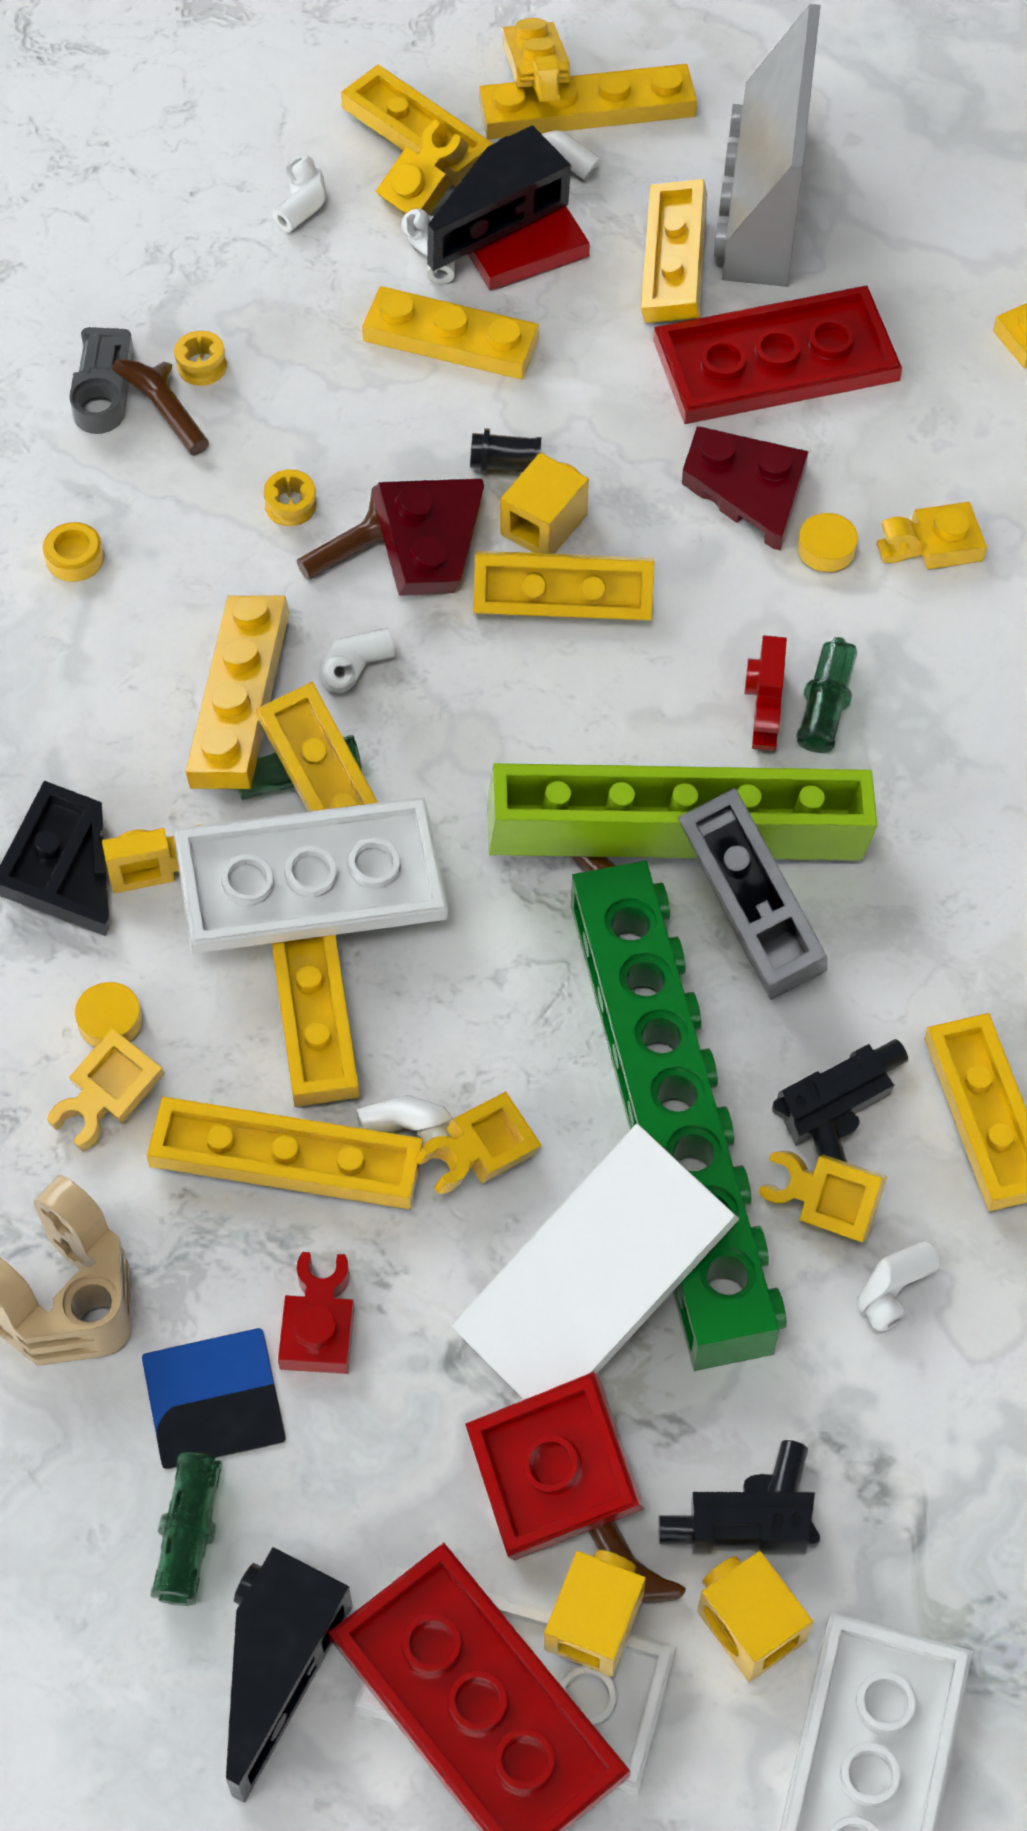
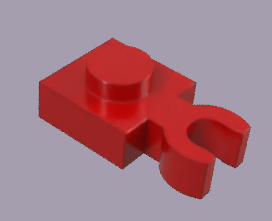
M763 635L760 659L748 658L744 695L756 696L752 749L776 751L787 637Z
M302 1252L297 1261V1275L300 1288L305 1293V1296L285 1295L278 1353L279 1369L348 1374L354 1320L353 1299L336 1298L345 1291L349 1283L350 1275L347 1257L345 1254H337L334 1273L327 1278H318L311 1273V1253Z

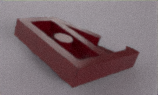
M697 426L683 467L681 484L702 499L713 501L718 506L719 511L734 522L738 523L742 518L765 533V544L772 549L781 551L806 470L809 451Z
M482 478L378 482L372 493V498L399 596L454 593L462 578L484 490Z

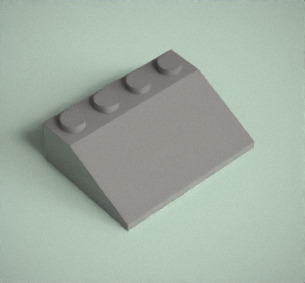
M809 4L747 80L743 105H732L729 137L739 138L738 144H727L724 176L734 177L733 183H722L719 216H727L729 221L728 223H717L714 256L724 257L722 280L788 287L821 5Z

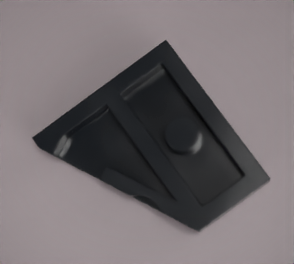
M43 781L0 864V896L106 936L109 930L106 861L102 840H104L102 802Z

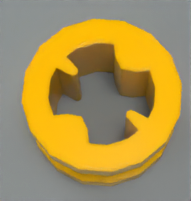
M198 330L187 333L176 342L174 347L176 366L179 376L185 382L197 386L210 385L220 380L226 373L225 349L223 341L217 334ZM200 354V357H197V361H191V357ZM204 354L210 355V358L201 361L204 358Z
M292 469L278 471L270 476L264 484L265 511L273 522L282 526H297L311 519L315 513L316 487L313 480L306 473ZM291 492L300 494L301 501L294 504L292 499L289 500V505L280 503V495L287 493L289 498L291 497Z

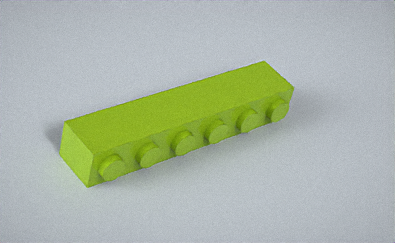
M493 763L487 796L489 855L697 858L678 817L736 788L774 859L863 860L877 828L872 770Z

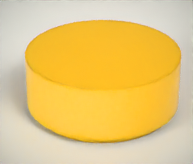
M834 513L816 514L808 518L800 528L798 554L807 566L817 571L835 572L842 570L855 557L858 542L857 530L847 518Z
M80 522L61 524L52 529L44 539L43 553L49 572L58 579L69 582L82 581L96 574L103 564L104 552L100 535L87 524Z
M103 982L93 985L82 993L75 1006V1019L80 1035L91 1046L95 1047L111 1028L115 1029L129 1042L140 1031L142 1013L138 998L130 988L123 984Z

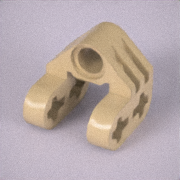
M58 1175L34 1200V1206L52 1245L69 1262L75 1265L79 1271L54 1296L53 1308L49 1312L38 1305L32 1289L24 1278L0 1257V1337L37 1366L98 1358L113 1354L125 1345L130 1337L132 1328L130 1266L125 1258L124 1249L121 1247L120 1238L108 1228L105 1217L97 1203L75 1182L67 1177ZM98 1307L110 1308L107 1315L100 1320L94 1322L81 1321L84 1315L91 1309Z

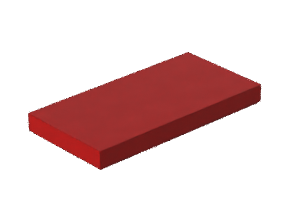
M867 285L654 327L653 341L684 424L900 381L902 373L901 363Z
M444 1542L328 1632L334 1646L479 1831H566L630 1777L629 1768Z

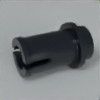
M484 428V434L472 433L470 468L481 469V474L487 475V469L523 472L541 452L542 437L528 438L490 434V428Z

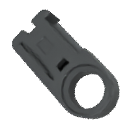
M87 327L81 331L83 350L79 372L73 373L69 398L75 424L85 432L102 434L115 429L124 418L130 382L117 375L113 371L112 366L120 358L133 360L134 348L131 332L127 329ZM95 397L107 398L112 402L110 407L101 412H89L82 408L86 401Z

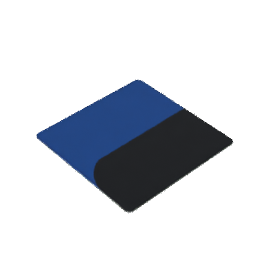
M261 1328L170 1347L142 1355L161 1465L164 1469L280 1444L285 1441L286 1437L265 1337Z

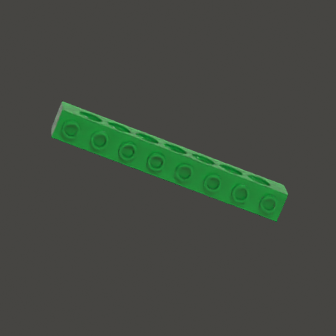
M647 860L572 874L571 909L629 1128L631 1130L636 1123L640 1125L678 1161L686 1157L702 1160L707 1165L706 1168L699 1171H688L739 1218L735 1225L673 1291L693 1370L698 1371L774 1355L779 1329H784L787 1326L785 1307L779 1289L777 1287L768 1289L762 1267L769 1264L765 1236L761 1226L750 1227L745 1209L746 1205L751 1204L750 1184L744 1166L733 1167L728 1146L734 1145L732 1120L726 1106L717 1107L711 1088L718 1085L716 1065L710 1048L700 1050L695 1031L701 1030L699 1004L694 992L684 993L679 975L685 974V958L679 937L669 938L664 920L670 919V907L663 882L653 884ZM624 932H632L640 935L641 938L625 940L617 935ZM649 987L658 993L651 996H642L634 993L632 989ZM654 1042H662L670 1045L674 1050L667 1053H657L646 1046ZM669 1099H678L686 1102L690 1108L684 1111H672L665 1108L661 1103ZM717 1278H730L736 1281L742 1290L730 1295L721 1294L715 1291L709 1282Z

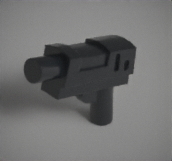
M897 1039L875 1050L872 1049L870 1044H867L852 1052L849 1059L821 1074L819 1071L814 1072L779 1091L777 1099L773 1102L772 1111L777 1116L783 1118L796 1146L813 1138L818 1157L827 1155L847 1162L841 1141L853 1135L857 1130L860 1121L855 1114L891 1094L894 1084L887 1075V1072L908 1061L907 1052L902 1043Z
M783 1440L780 1444L773 1474H757L748 1477L743 1484L744 1492H693L691 1499L692 1515H659V1544H692V1554H712L713 1550H760L762 1554H805L807 1547H816L820 1541V1534L811 1521L815 1492H797L808 1447L797 1441Z

